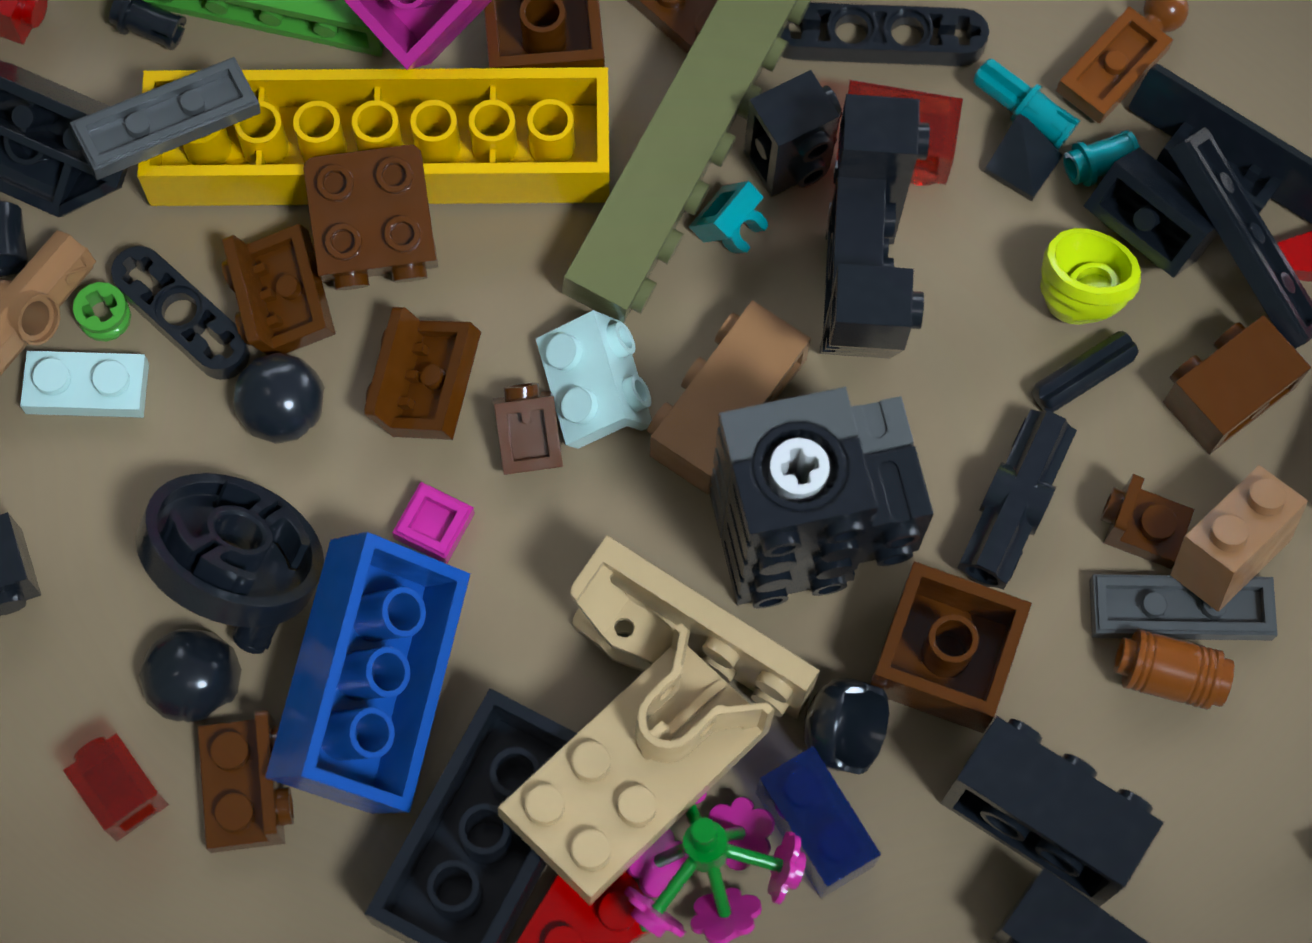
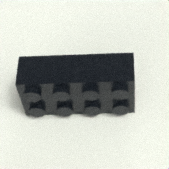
M489 688L364 913L370 923L405 943H505L547 863L498 816V807L577 733Z

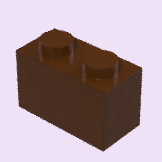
M1264 315L1247 328L1241 322L1234 324L1214 342L1213 346L1217 351L1203 361L1197 355H1194L1170 376L1174 385L1163 403L1209 455L1293 391L1312 368Z

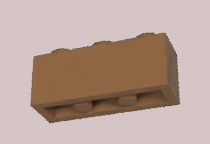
M753 300L741 316L734 312L728 316L715 337V342L719 344L707 361L699 357L692 364L681 384V387L686 390L674 406L668 402L664 403L653 417L647 429V432L651 434L650 457L707 495L710 493V487H712V469L715 468L713 461L715 448H717V428L720 427L718 421L719 413L777 401L805 363L808 356L811 338Z

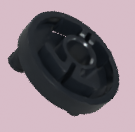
M199 473L181 476L168 481L156 490L150 498L136 533V548L140 562L156 586L185 609L211 621L235 626L232 634L235 644L245 652L252 654L264 653L265 649L268 650L279 624L295 617L305 608L319 582L324 565V554L319 538L309 522L296 508L282 497L260 485L229 475ZM225 541L231 542V543H233V544L239 546L240 548L234 547V546H232V545L226 543ZM276 543H278V545L282 548L283 552L285 553L290 567L295 568L296 571L288 569L287 562L282 552L277 547Z

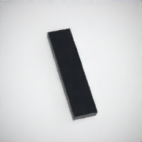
M1204 127L1168 151L1273 325L1296 349L1312 338V300L1211 133Z

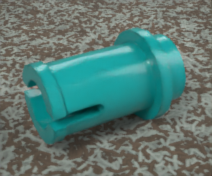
M1129 130L1122 131L1118 135L1086 145L1084 142L1074 143L1071 151L1066 152L1063 157L1066 174L1075 185L1082 183L1088 187L1092 186L1097 182L1098 177L1106 175L1115 161L1139 148L1140 145L1135 135L1129 132Z

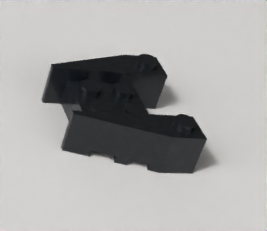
M846 94L839 130L838 161L835 160L833 174L835 188L832 203H829L825 234L827 255L823 335L820 344V354L889 359L905 350L911 329H921L924 312V292L913 291L914 269L894 267V258H888L889 244H894L916 160H926L928 155L930 124L919 122L920 99Z

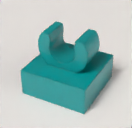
M749 181L723 185L689 225V228L703 243L722 240L724 246L730 252L735 254L747 253L751 247L742 239L740 228L743 222L753 232L765 231L769 225L764 215L754 210L764 196Z

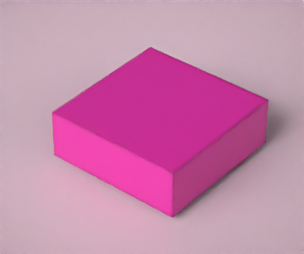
M420 482L392 532L395 540L447 564L475 514L474 507Z

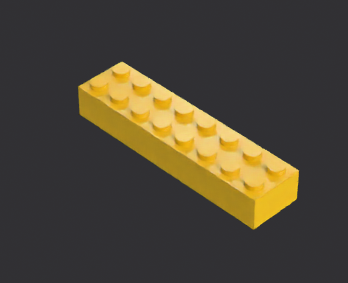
M608 67L242 70L259 102L260 114L138 163L137 177L150 206L308 205L304 164L309 158L402 145H415L422 154L429 204L606 202L609 197ZM200 70L143 71L142 93Z

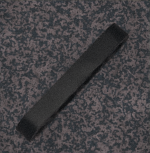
M811 2L799 23L801 32H803L801 39L791 38L790 31L788 30L789 25L792 24L790 21L780 38L788 41L782 57L791 60L968 66L977 62L984 54L989 36V27L982 15L974 10L965 8ZM820 23H827L825 41H819ZM844 23H855L864 29L866 38L855 44L845 43L837 36L836 29ZM899 25H910L918 29L922 40L912 46L901 45L895 41L891 32ZM933 28H939L937 38H939L938 45H930ZM956 30L966 31V36L970 39L969 45L959 44L958 37L954 36Z

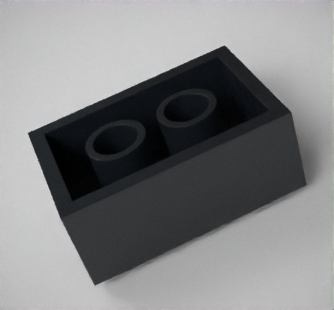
M996 716L940 804L1039 868L1043 869L1045 867L1093 903L1102 906L1126 887L1164 822L1151 814L1152 806L1139 795L1126 789H1119L1116 792L1097 780V771L1084 760L1068 753L1061 757L1042 745L1041 735L1029 725L1017 719H1009L1006 722Z

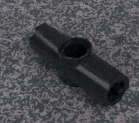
M1031 409L1027 418L1024 419L1006 463H1000L980 506L979 511L983 513L957 567L967 575L968 579L986 587H996L1004 590L1008 581L1012 578L1029 535L1034 536L1056 489L1052 484L1077 432L1075 428L1070 426L1066 418L1048 410L1035 411Z

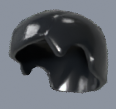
M283 353L258 357L240 373L237 379L233 396L235 414L247 431L254 437L275 444L298 440L308 432L309 428L314 427L319 421L322 414L325 387L317 372L299 357Z
M178 629L164 635L150 646L139 673V681L146 703L162 717L177 722H196L207 719L216 709L234 700L238 693L242 669L234 648L217 634L203 630Z
M850 678L834 679L821 687L811 700L804 718L805 744L815 761L834 771H843L857 775L865 773L878 757L887 734L890 715L887 693L880 687Z

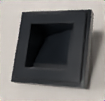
M1019 113L987 164L984 172L1033 201L1063 155L1028 118Z

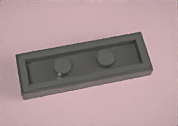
M232 57L70 122L72 133L96 180H99L260 114V105L235 57Z
M1093 574L1089 580L1092 638L1122 639L1124 637L1131 639L1137 629H1142L1145 632L1149 631L1152 634L1157 633L1176 639L1272 641L1278 636L1273 577H1254L1219 612L1170 575Z

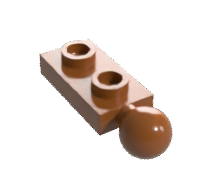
M1146 0L1143 8L1144 17L1129 6L1061 78L1056 92L1100 125L1143 79L1148 70L1167 53L1173 39L1165 34V32L1177 30L1184 24L1189 12L1187 0Z

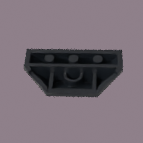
M0 61V192L60 218L121 189L128 168L96 180L72 133L70 122L110 106L19 66Z

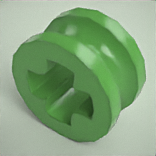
M96 282L89 284L80 290L74 299L73 312L76 321L79 323L82 331L96 341L107 342L117 339L125 333L130 325L131 312L122 292L110 283ZM100 302H104L110 308L109 310L112 314V317L104 322H101L97 316H93L95 313L92 307Z

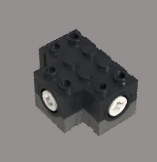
M846 387L719 413L718 421L720 427L717 428V448H715L713 461L715 468L712 469V487H710L709 494L737 605L752 602L754 608H769L786 602L789 599L788 594L811 590L814 596L833 594L845 589L848 586L847 582L854 580V570H857L859 563L876 560L878 566L896 565L911 559L913 552L919 550L934 513L916 447L913 446L914 440L901 396L880 400V402L851 406Z

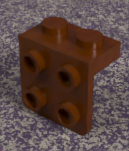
M402 145L311 157L305 162L304 176L318 276L324 283L334 282L335 290H352L370 286L369 277L392 274L393 283L412 282L428 278L427 269L438 268L423 159L418 147L415 145Z

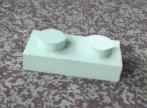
M27 351L20 406L25 414L144 418L149 362L145 354Z

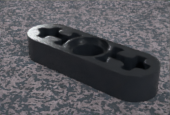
M134 246L125 249L115 258L111 268V275L116 287L124 295L125 300L206 375L214 379L226 380L239 375L246 368L250 358L249 346L241 338L236 324L156 251L144 246ZM137 268L142 272L149 271L154 284L160 289L155 297L142 281H132L129 275L131 270ZM178 300L191 301L197 306L195 317L189 323L176 326L165 320V312L173 302ZM206 328L219 344L226 345L230 342V347L233 351L232 356L227 359L220 354L213 357L207 341L201 336Z

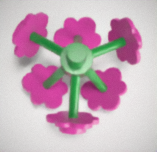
M705 793L685 813L690 826L685 831L683 842L674 841V834L671 829H668L627 869L628 874L634 878H639L641 890L647 895L643 896L629 886L625 889L624 893L629 897V901L636 906L630 915L640 924V929L644 932L649 931L661 938L667 930L682 938L686 933L683 929L684 926L665 910L685 886L693 872L697 870L707 873L712 894L703 895L695 901L693 908L696 915L690 921L692 931L696 934H705V938L709 943H728L740 935H747L755 928L753 919L762 911L761 901L754 895H742L737 888L725 889L720 867L726 863L733 870H744L750 865L771 870L768 894L772 895L773 903L781 904L788 888L795 890L805 874L806 854L800 851L801 837L795 835L794 832L787 831L783 837L782 844L776 848L774 855L770 856L771 845L767 837L774 831L775 821L769 811L762 808L754 809V805L749 798L738 797L732 802V805L719 804L711 809L708 818H701L696 804H699L706 798L707 794Z

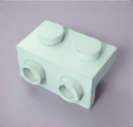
M593 310L536 338L549 388L554 396L555 409L566 446L579 449L626 426L641 431L649 427L652 421L648 409L651 406V395L647 385L638 375L632 355L635 352V342L630 330L624 323Z

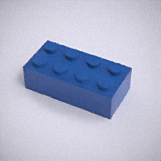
M369 532L330 539L267 768L266 779L371 814L410 813L470 573Z

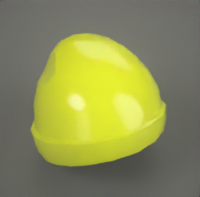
M1073 228L1062 231L1048 244L1044 251L1043 265L1041 267V292L1051 314L1062 322L1079 325L1110 318L1122 310L1140 289L1141 270L1137 258L1125 245L1099 231L1086 228Z

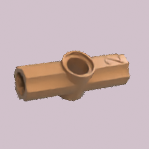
M56 230L13 281H0V376L27 344L37 346L46 343L53 337L60 322L59 307L94 268L93 265L96 263V260L89 250L67 233Z

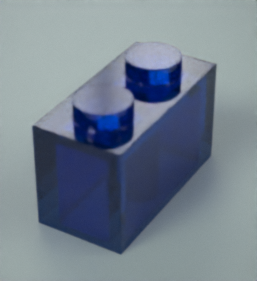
M814 746L759 778L755 793L765 809L774 817L775 825L782 837H784L787 831L794 832L795 835L801 837L800 851L806 854L805 874L821 899L875 866L881 856L880 851Z

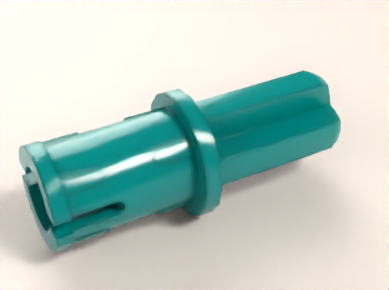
M994 59L985 61L973 78L978 88L1013 113L1010 118L1012 122H1014L1019 113L1025 116L1058 150L1080 123L1078 118L1060 108L1050 98L1040 92L1042 89L1041 85L1036 84L1033 88Z

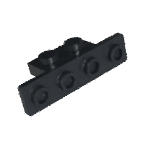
M1154 64L1148 70L1129 104V109L1172 136L1156 159L1158 162L1188 184L1168 150L1205 127L1211 133L1259 214L1270 199H1273L1312 223L1311 157L1160 64Z

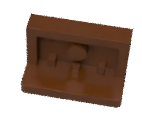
M298 223L249 244H246L235 235L222 239L227 258L222 261V271L229 287L236 294L240 311L235 314V323L241 338L247 345H252L266 355L275 353L287 354L336 334L323 283L318 276L316 256L309 230Z
M393 307L387 328L382 334L381 350L373 379L366 391L365 415L392 437L453 440L481 331L471 322L420 321L406 307Z

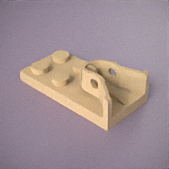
M607 535L571 587V597L579 607L573 617V628L599 647L612 661L644 672L671 647L674 628L682 623L690 631L687 646L728 684L734 679L752 690L751 698L756 704L769 703L775 709V716L782 717L784 712H786L795 719H798L811 698L819 669ZM620 634H628V635H630V636H628V637H620V636H618V635H620Z
M682 623L674 628L671 647L498 807V816L589 905L769 732L775 709L769 703L750 704L687 646L690 631Z

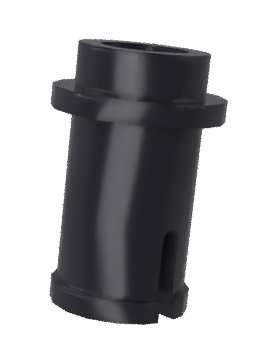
M114 0L109 13V22L116 25L117 32L126 35L131 31L160 43L170 50H174L184 34L185 28L181 26L186 24V17L180 14L176 15L143 0Z

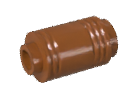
M1137 629L1131 639L1124 637L1121 639L1115 655L1114 673L1122 675L1121 682L1123 688L1208 710L1212 705L1222 707L1226 702L1234 677V661L1225 658L1224 652L1218 649L1199 646L1195 643Z

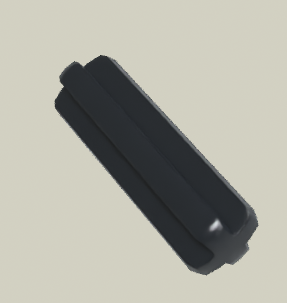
M1118 331L1037 382L1032 390V396L1042 411L1055 412L1132 363L1139 353L1138 347L1128 333Z

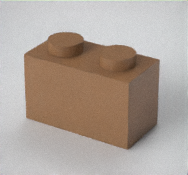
M1258 465L1184 536L1170 576L1219 612L1292 540L1308 500Z

